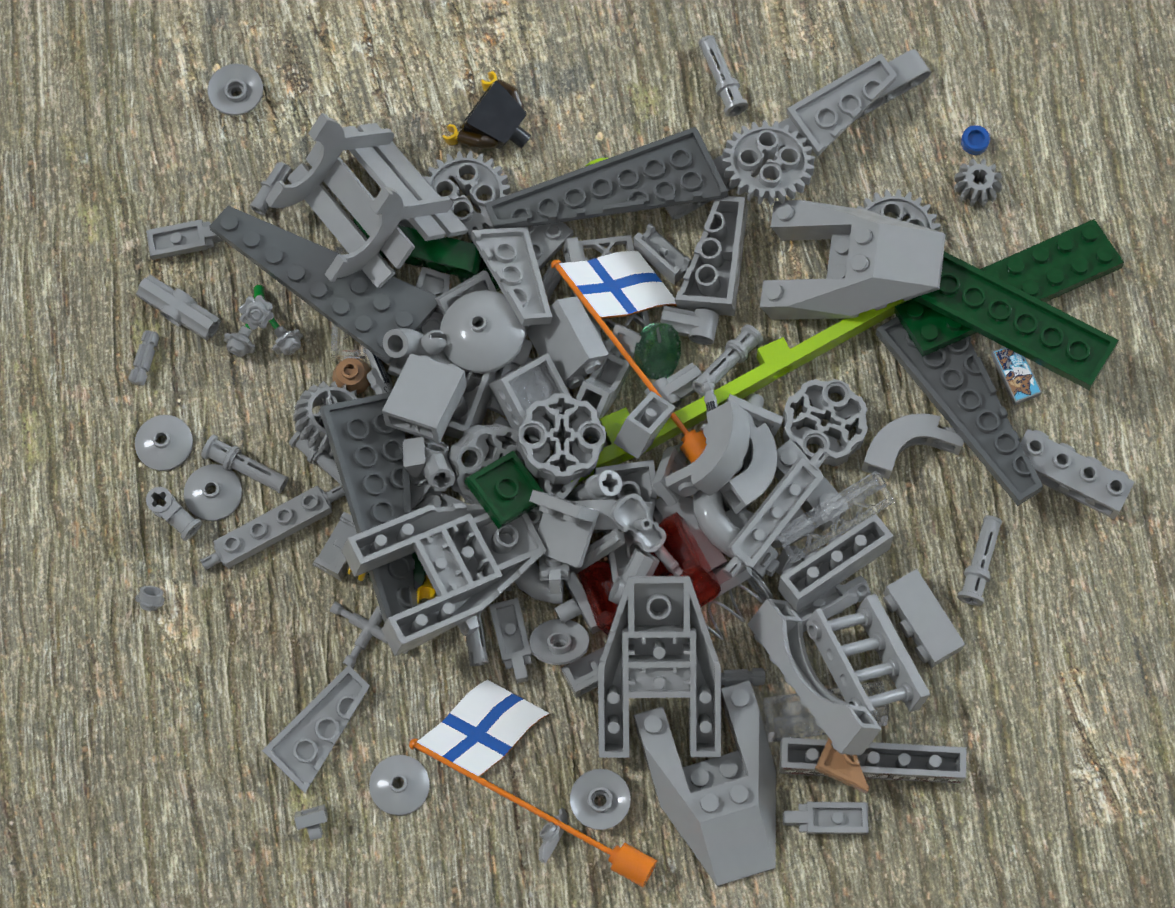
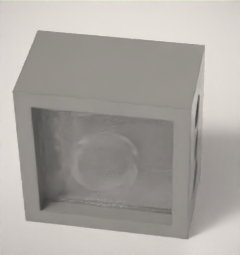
M548 353L534 358L488 384L511 428L517 431L522 425L526 410L536 400L543 401L556 393L570 395ZM562 407L556 408L559 413L563 412Z

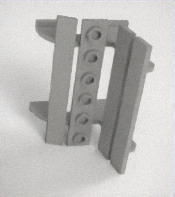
M324 113L320 114L308 133L314 141H317L306 158L312 168L309 169L306 164L301 163L287 177L291 184L285 185L282 181L278 180L265 199L271 208H285L305 200L349 253L345 255L338 254L325 272L330 282H335L337 278L349 276L362 269L377 288H381L396 273L380 255L379 251L381 250L396 269H400L415 248L397 226L403 219H408L425 241L444 238L445 235L447 237L464 235L468 231L466 226L451 210L453 201L448 196L440 197L392 142L394 133L391 129H381L377 123L359 125L358 128L355 126L341 127L336 120L329 118ZM349 150L380 186L381 191L376 198L370 194L339 157L342 151ZM322 181H324L327 184V186L337 196L341 203L346 207V209L351 213V215L356 219V221L370 236L368 239L360 231L356 224L351 220V218L346 214V212L341 208V206L336 202V200L327 191V189L322 185Z

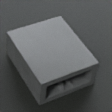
M578 296L557 299L550 306L552 313L551 324L531 325L526 330L538 355L541 356L546 353L550 355L565 386L570 389L581 386L585 380L584 378L588 374L597 371L602 366L601 362L609 356ZM543 362V364H544V366H545L547 372L549 373V375H550V377H551V379H552V381H553L555 387L558 389V387H557V385H556L554 379L552 378V376H551V374H550V372H549V370H548L546 364Z
M410 353L382 409L385 425L440 443L467 387L465 371L454 364L446 365L436 362L429 356H418Z

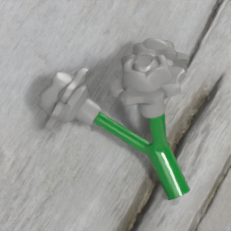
M254 286V298L248 296L245 304L239 307V312L242 313L240 321L246 323L245 326H241L238 333L224 334L227 350L238 357L245 356L247 353H254L255 345L249 339L252 332L250 328L255 330L259 326L261 329H265L269 321L275 329L274 334L277 336L276 344L272 346L273 351L277 355L281 353L284 355L294 354L301 347L300 340L303 334L300 333L299 329L286 331L284 326H280L274 319V314L271 311L273 308L272 303L265 301L264 286Z

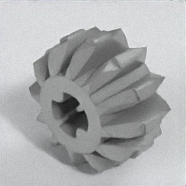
M974 158L969 161V165L963 163L959 168L960 172H957L954 177V181L957 183L954 190L961 193L960 200L970 199L971 207L975 205L976 201L982 207L987 204V200L995 201L996 193H999L1002 189L1000 183L1002 175L995 172L996 165L986 166L985 158L981 160L980 164H977Z

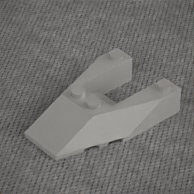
M788 200L783 204L780 201H774L771 228L782 241L831 239L826 279L763 280L760 308L771 320L858 317L859 313L871 309L879 310L887 307L889 303L901 299L906 301L940 289L946 237L943 232L864 209L804 200Z
M454 503L452 506L441 507L427 505L348 537L342 548V553L354 577L416 552L438 595L434 599L391 616L386 620L381 630L394 656L416 648L482 612L547 551L527 513L498 529L481 504L465 505V503Z
M628 576L598 665L599 758H629V698H689L690 757H721V666L690 576Z
M750 680L721 689V702L737 751L722 755L721 757L682 767L663 706L634 715V724L660 808L676 827L680 836L686 841L716 886L776 868V769Z

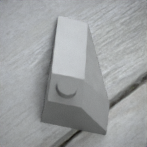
M654 460L595 468L594 475L600 474L605 470H613L619 474L622 480L620 492L604 500H619L628 494H638L644 502H653V521L657 498L652 485L656 475ZM624 532L625 544L608 554L613 584L619 576L622 577L635 548L640 549L638 543L634 541V536L631 532Z

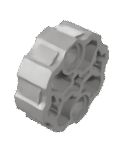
M814 379L802 384L800 390L793 396H789L784 408V442L786 443L792 439L809 460L815 453H811L807 446L809 444H817L829 454L822 463L824 465L829 464L835 467L847 462L848 458L861 448L867 433L866 413L868 409L863 398L852 392L847 383L837 379L831 381ZM838 393L843 400L834 402L830 400L828 395ZM801 405L802 412L799 414V416H797L796 419H793V413ZM824 419L829 421L826 427L821 425ZM853 427H856V434L849 441L848 433Z
M556 393L543 401L536 400L526 410L525 418L518 430L517 450L525 461V467L533 476L543 477L556 485L569 484L574 479L588 476L595 469L606 440L605 427L601 425L597 417V410L589 402L579 401L566 393ZM562 407L564 414H559L556 408ZM575 416H576L577 419L571 423V428H569V423H570V422L575 418ZM560 428L561 436H563V440H565L562 450L561 443H559V438H557ZM533 434L537 436L539 441L530 444L525 441L524 436ZM588 434L594 435L598 442L589 444L583 439V436ZM550 450H553V455L550 457ZM559 463L563 464V467L566 469L565 472L560 471V467L557 466Z
M496 423L483 426L477 424L466 429L463 437L457 443L452 444L447 456L455 475L454 485L451 487L453 491L458 492L465 499L466 503L480 504L465 484L466 478L513 450L525 465L521 453L517 450L518 431ZM501 435L505 437V439L508 440V443H502L501 441L496 439L495 436ZM468 450L470 452V459L466 464H463L461 461L462 454Z

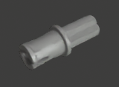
M278 162L267 180L261 182V189L249 205L254 212L265 216L270 207L265 201L266 197L278 180L284 183L291 173V168L287 164Z

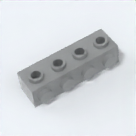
M1027 429L1020 444L1026 456L1030 458L1041 483L1115 519L1121 511L1134 481L1130 480L1129 476L1120 470L1112 471L1102 466V462L1094 457H1084L1076 453V450L1068 444H1058L1050 440L1049 436L1042 431Z
M876 513L866 520L862 519L845 534L834 537L821 550H816L809 554L797 566H792L785 570L780 576L778 591L793 610L798 612L890 550L894 535Z

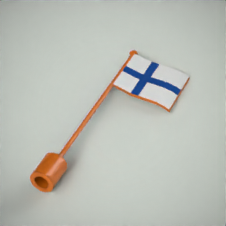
M623 251L588 261L561 263L560 260H553L551 268H556L647 388L662 397L602 320L605 318L629 316L655 307L676 306L674 296L638 251ZM673 412L670 416L671 419L685 435L681 439L683 444L680 446V449L687 459L693 463L703 453L707 445L706 437L703 430L696 432L694 429L689 432Z
M486 680L467 693L439 725L421 739H412L410 741L409 747L412 750L414 748L420 750L610 855L608 862L612 863L610 870L641 887H644L649 880L658 860L627 843H624L622 847L616 845L612 850L480 777L502 760L533 725L550 715L545 710Z

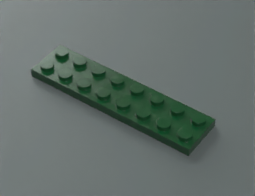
M1093 219L980 270L1043 302H1047L1121 269L1124 261L1096 220ZM913 299L895 306L894 313L922 357L977 333Z
M945 251L940 289L912 298L1089 391L1119 341Z

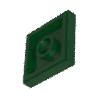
M514 450L470 475L465 480L467 487L498 529L539 506L529 501L533 490L544 492Z

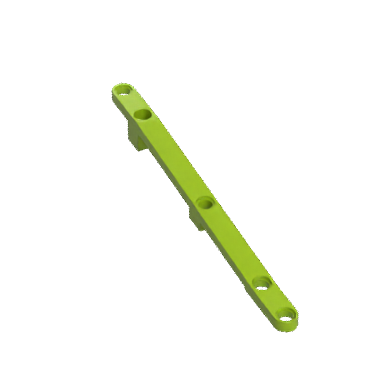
M901 299L887 304L885 308L879 310L871 309L859 313L858 317L845 318L791 349L784 337L758 348L756 359L760 366L714 390L718 406L724 404L730 394L743 399L894 315L895 306L906 301ZM704 396L674 412L687 429L707 419ZM627 407L600 419L601 425L605 427L606 441L609 446L604 447L600 452L595 468L619 465L635 458L614 444L625 419L630 415ZM669 417L653 443L644 453L682 433L671 417ZM595 469L588 476L581 477L578 483L594 475Z

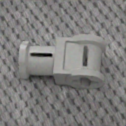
M155 487L146 495L148 508L156 516L163 518L180 532L182 540L187 541L200 529L202 521L198 518L194 519L186 512L168 489ZM160 498L166 502V505L163 507L157 503V500Z

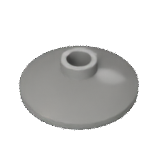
M229 64L218 69L212 75L207 88L208 97L213 107L219 112L230 116L243 115L252 111L261 101L263 83L259 74L253 68L244 64ZM236 91L242 92L239 96H232Z
M159 415L147 420L139 428L135 437L137 456L144 465L157 471H168L179 467L187 460L193 447V437L189 427L181 419L171 415ZM160 436L167 437L163 444L157 443V439Z
M218 464L206 465L194 471L184 487V500L188 509L196 517L206 521H218L230 516L237 509L242 498V485L238 476L232 470L227 471L223 469L222 465ZM209 486H216L214 493H206Z
M553 619L540 624L533 630L529 641L530 649L533 655L544 663L565 665L577 661L586 653L589 647V635L586 629L575 621L569 620L562 624L559 619Z
M395 755L381 761L373 770L369 782V790L374 803L382 811L396 816L407 815L419 809L427 799L430 789L429 776L424 766L416 759L406 755ZM401 778L404 780L402 788L396 789L393 787L395 779Z
M593 769L582 774L571 789L570 806L572 812L581 824L591 829L606 830L615 827L626 817L630 808L631 796L626 782L617 773L607 769ZM598 796L605 797V805L597 806L594 802L595 798Z

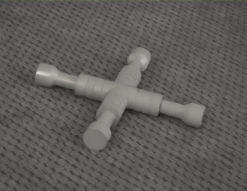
M334 602L330 612L347 618L349 623L362 630L354 643L356 646L351 654L346 656L342 662L346 666L350 665L353 668L356 664V658L361 650L366 648L372 636L388 644L381 630L382 627L379 626L383 617L379 606L376 607L368 620L356 612L351 613L344 609L342 604Z

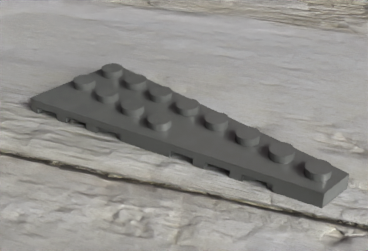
M695 126L485 203V208L494 229L532 227L723 199L728 197V189Z
M227 206L209 225L210 231L388 365L394 358L390 357L383 348V337L386 332L397 328L418 331L439 307L435 299L438 297L437 295L393 276L381 288H377L362 269L349 276L337 278L335 282H330L325 272L339 253L231 206Z
M897 316L876 328L877 337L1017 506L1042 491L1043 485L1030 458L1026 456L1019 442L1020 438L1017 432L1013 430L1007 418L1008 413L1005 407H1002L996 395L997 391L980 356H977L970 342V336L922 357Z
M391 392L324 405L320 408V414L357 534L411 512L409 472L403 467V440H405V432L386 426L382 409ZM412 553L369 571L384 624L389 617L417 606V593L414 590L413 574L415 561L412 558Z

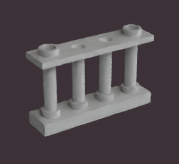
M876 594L866 596L855 614L828 621L821 608L815 609L806 623L808 634L814 640L847 703L866 707L871 715L875 711V707L900 700L905 703L909 712L919 710L931 694ZM861 624L869 636L868 639L840 645L833 631ZM870 650L877 651L883 662L882 664L856 671L853 670L847 656ZM885 675L891 677L897 689L869 697L860 683Z

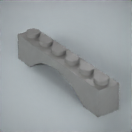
M767 598L747 624L755 634L754 638L768 652L771 662L781 670L787 684L794 688L800 697L802 705L809 709L815 717L816 724L830 738L833 748L840 754L862 755L882 728L866 707L852 705L840 700L820 682L812 669L806 653L802 620L787 601Z

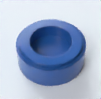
M978 125L966 128L961 137L963 150L971 155L984 153L990 142L988 131Z

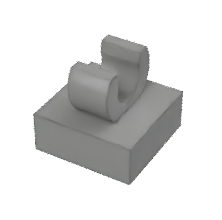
M325 804L295 812L294 819L297 830L307 827L310 841L322 838L323 832L320 823L327 822L328 819Z

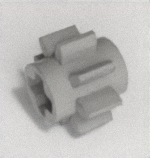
M769 546L751 570L761 579L765 574L772 577L780 564L776 560L779 553L772 546Z

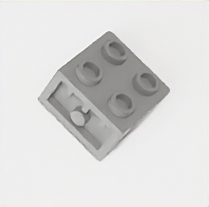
M533 490L529 501L540 505L539 511L543 512L537 530L547 550L543 555L581 568L600 511L552 494Z

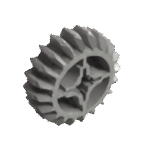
M323 381L318 387L313 384L309 387L308 391L305 390L301 394L300 400L296 402L294 407L293 421L296 422L295 431L301 432L300 440L309 441L308 448L317 446L319 447L318 454L326 450L330 457L333 456L320 410L317 414H313L312 408L319 405L321 408L324 405L359 399L356 397L357 390L349 392L346 384L340 388L337 387L335 381L330 386Z

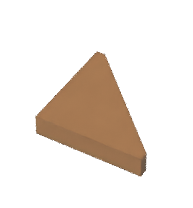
M828 738L815 770L867 794L870 787L866 782L857 755L840 754L833 748L832 741Z

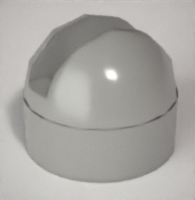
M440 330L429 331L421 338L422 347L428 354L435 356L446 347V335Z

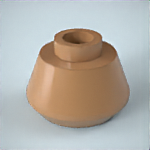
M347 358L336 365L333 370L332 380L340 388L346 384L349 392L357 390L358 395L369 387L370 383L366 375L371 370L363 360Z

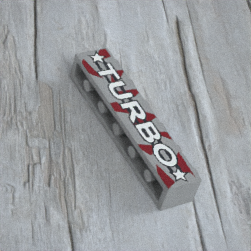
M782 737L780 742L779 774L827 776L816 771L815 767L828 740ZM871 742L862 755H857L865 779L961 784L966 779V747Z

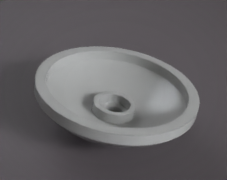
M489 290L475 291L456 300L448 308L440 324V331L446 335L447 345L443 351L447 358L454 365L471 373H489L505 367L518 355L526 337V326L521 325L504 294ZM483 321L482 326H474L476 322Z

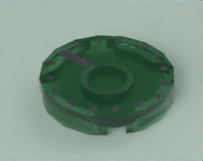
M661 322L650 323L642 329L639 335L642 336L640 343L636 342L635 362L648 379L658 380L662 377L667 379L675 371L679 363L681 341L678 332L672 325Z

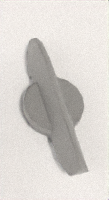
M560 808L559 815L554 816V818L567 824V813L564 808ZM548 822L539 834L543 838V843L539 848V861L542 863L548 861L565 831L552 822Z

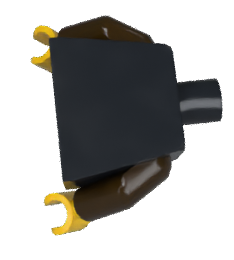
M490 71L488 73L490 82L481 79L482 88L485 92L459 128L462 130L458 131L453 124L447 126L448 131L454 133L449 137L442 135L448 145L459 143L473 148L493 150L495 148L500 149L508 140H511L522 149L530 139L531 135L519 126L527 113L524 110V104L518 89L503 80H497L496 73Z

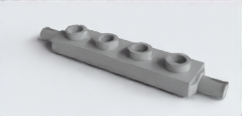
M818 448V451L810 460L803 457L798 458L730 543L727 549L733 558L723 569L727 576L733 578L742 565L752 568L824 478L819 469L829 456L824 449Z
M341 484L326 493L317 485L214 540L216 552L200 559L204 569L207 571V569L220 562L229 569L331 514V503L345 496Z

